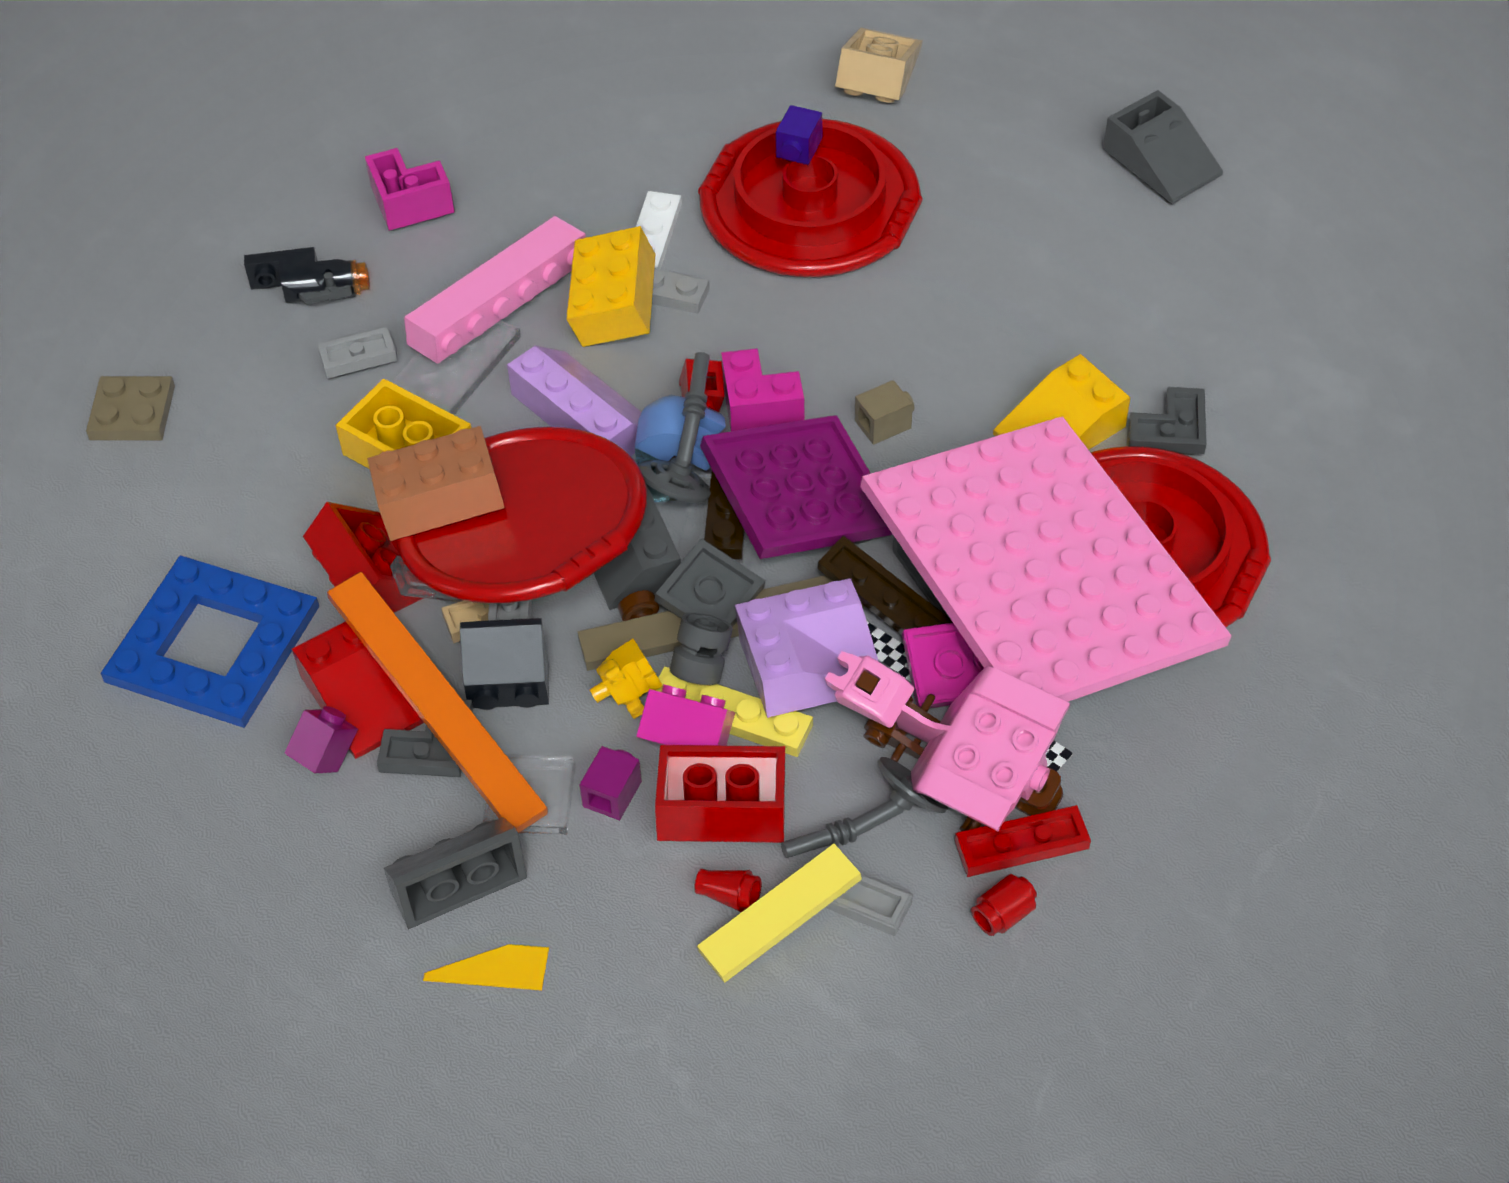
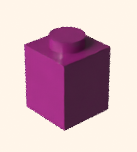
M324 706L322 709L304 710L284 754L314 774L338 772L358 728L345 721L346 715L335 708Z
M601 746L579 784L582 806L620 821L642 782L639 759L627 751L620 749L612 750Z

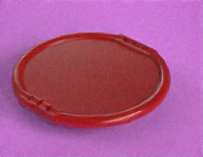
M822 119V140L809 165L776 157V130L781 123L779 121L756 128L743 134L731 143L725 144L698 189L703 220L714 239L736 258L756 268L795 277H824L843 274L868 266L883 258L894 249L900 247L923 201L916 172L910 161L896 146L871 130L848 122Z
M532 427L507 431L485 438L505 508L396 539L399 554L409 571L420 582L446 596L464 601L489 604L537 599L560 591L567 592L627 551L628 545L639 530L647 507L646 482L639 466L624 449L594 433L566 427Z
M1124 446L1090 452L1222 624L1228 627L1236 620L1243 618L1271 563L1268 536L1264 523L1257 509L1245 493L1228 477L1213 467L1174 451L1143 446Z

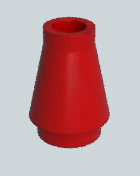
M700 869L696 876V894L707 896L739 912H743L760 899L761 878L753 875L751 870Z

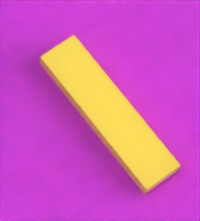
M832 844L698 944V951L725 983L861 881V873L835 844Z

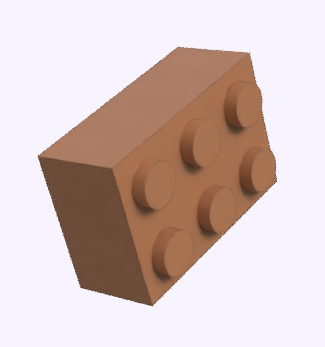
M481 426L461 429L453 434L432 440H423L415 445L394 451H385L379 455L367 458L378 508L390 541L505 508Z

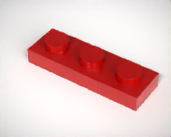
M1077 805L1005 821L999 831L983 826L955 833V844L967 877L1088 850L1091 843Z

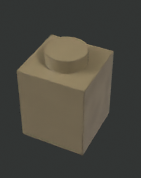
M894 380L855 396V422L873 445L912 428V412L915 409L913 399L907 391L903 392Z

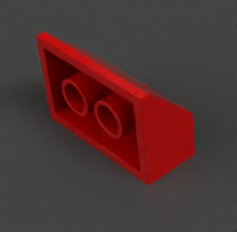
M326 502L303 535V538L312 550V555L321 563L329 575L330 582L335 587L362 572L393 613L433 594L435 591L420 582L406 567L399 554L396 540L390 541L382 516L378 511Z
M660 745L655 799L657 841L784 842L785 746Z

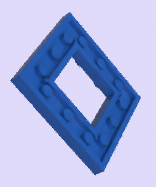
M180 555L100 674L104 683L245 728L291 654L292 648L296 646L318 610L319 603L317 597ZM198 604L259 623L226 676L163 657Z

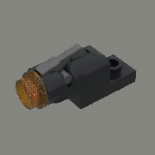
M314 247L244 255V266L251 290L282 286L286 303L304 301L306 304H312L329 299L336 300L356 297L362 291L370 290L366 262L358 263L357 259L348 261L342 259L318 261Z

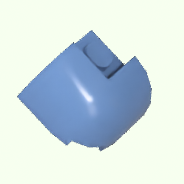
M671 394L655 400L642 410L638 419L635 441L636 449L664 461H669L674 455L677 456L685 417L682 414L685 397ZM707 406L705 417L700 420L691 464L705 471L711 466L700 448L702 437L718 434L726 427L724 416Z

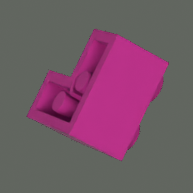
M398 148L365 156L370 185L389 231L455 213L450 182L440 160L407 169Z
M758 348L721 352L724 394L731 431L805 420L804 394L799 371L762 375Z

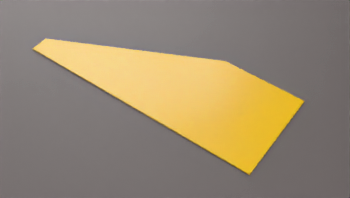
M508 944L424 973L423 981L542 991L549 947Z

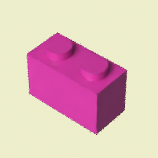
M664 684L661 692L649 689L636 737L664 745L727 746L735 712L724 709L725 700L702 695L700 702L685 698L687 690Z

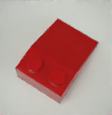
M346 621L292 648L300 677L321 709L324 706H329L343 712L346 715L345 721L358 728L349 747V751L355 759L380 747L384 729L412 730L424 723Z

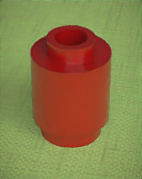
M1008 874L977 898V904L971 908V913L977 925L989 936H994L998 932L1003 934L1036 909L1035 898L1037 893L1033 885L1025 877L1020 876L1018 878L1013 874Z

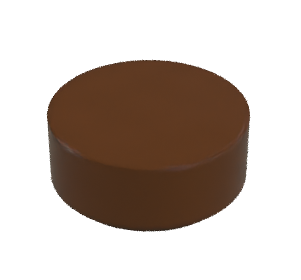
M642 590L623 598L618 604V611L622 620L626 621L657 614L659 604L654 601V593Z

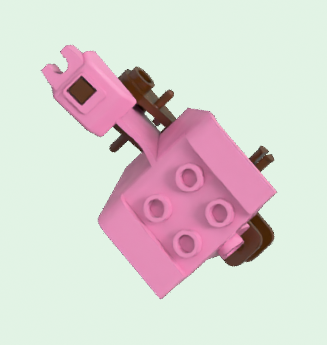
M841 651L838 661L841 666L848 669V672L843 676H837L834 673L828 672L825 677L827 685L836 691L835 697L837 702L869 718L864 726L866 729L864 738L880 748H885L887 744L896 748L891 756L892 760L898 762L903 752L918 759L911 771L913 790L966 815L964 823L959 828L961 831L979 828L982 824L999 831L1004 820L1014 808L1029 816L1057 809L1063 798L1061 776L1057 771L1047 767L1046 752L1070 707L1069 702L997 668L986 666L951 703L943 719L939 721L927 713L935 700L933 694H929L920 708L913 703L911 696L914 686L903 676L870 656L857 657ZM909 733L917 738L912 741L906 735ZM921 740L927 742L925 748L920 746Z

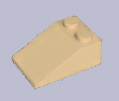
M860 28L841 49L835 87L844 88L843 92L849 95L861 96L863 93L875 95V99L881 102L892 103L894 100H899L905 93L923 40Z

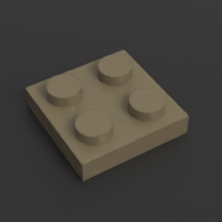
M100 376L86 429L89 440L162 441L175 388L172 376Z

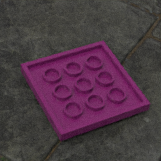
M837 415L711 434L702 437L700 448L760 559L830 547L843 535L851 542L893 535L860 487L862 476L871 473Z

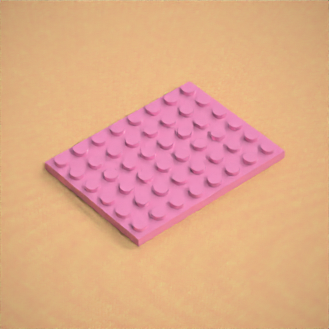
M1063 416L862 476L860 487L984 668L986 666L997 668L1069 702L1228 646L1232 635Z

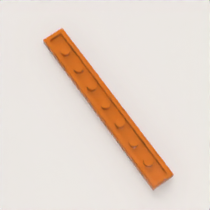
M360 572L327 591L329 601L499 819L505 818L520 833L548 814L547 806L363 573Z

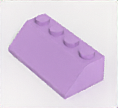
M533 346L507 364L511 394L551 427H566L594 433L617 444L630 456L639 451L635 448V441L641 411L567 352Z

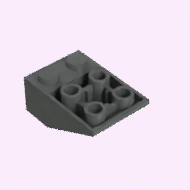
M1159 90L1107 118L1103 149L1172 204L1223 175L1222 168L1182 108Z

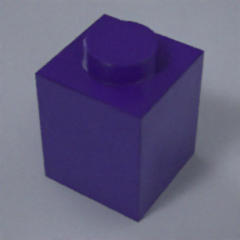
M790 105L776 130V157L809 165L822 140V112Z

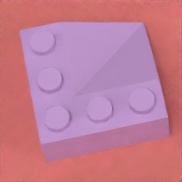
M851 578L832 581L828 584L806 589L793 590L762 599H754L735 605L740 643L767 718L836 702V691L827 685L825 677L828 672L834 673L837 676H843L848 672L847 668L839 664L838 656L841 651L857 657L870 656L878 661L862 604Z

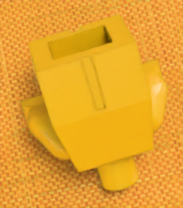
M633 638L612 651L596 669L602 682L589 689L597 703L612 695L618 705H626L632 718L636 719L642 715L644 705L639 697L648 692L649 689L657 690L662 687V683Z

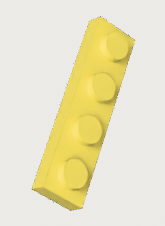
M664 666L658 677L662 687L664 684L687 690L686 699L700 702L702 695L725 700L724 709L735 712L730 731L731 735L763 746H785V753L798 757L813 727L812 716L793 711L767 718L761 699L718 684L700 685L681 680L670 672V668ZM662 687L658 688V689L655 690V691L661 692V691H662Z

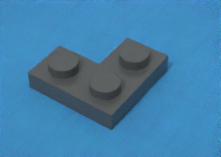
M1167 387L1166 414L1130 412L1129 446L1160 448L1177 453L1205 454L1207 445L1205 389Z
M462 699L473 713L472 700ZM427 725L425 726V731L384 729L377 759L379 772L461 777L462 770Z

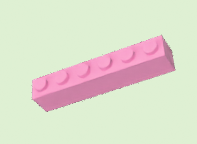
M556 216L552 217L406 315L404 321L407 345L437 364L451 354L456 353L461 347L482 335L484 331L506 318L510 313L526 302L531 301L536 295L571 272L575 240L586 238V233Z

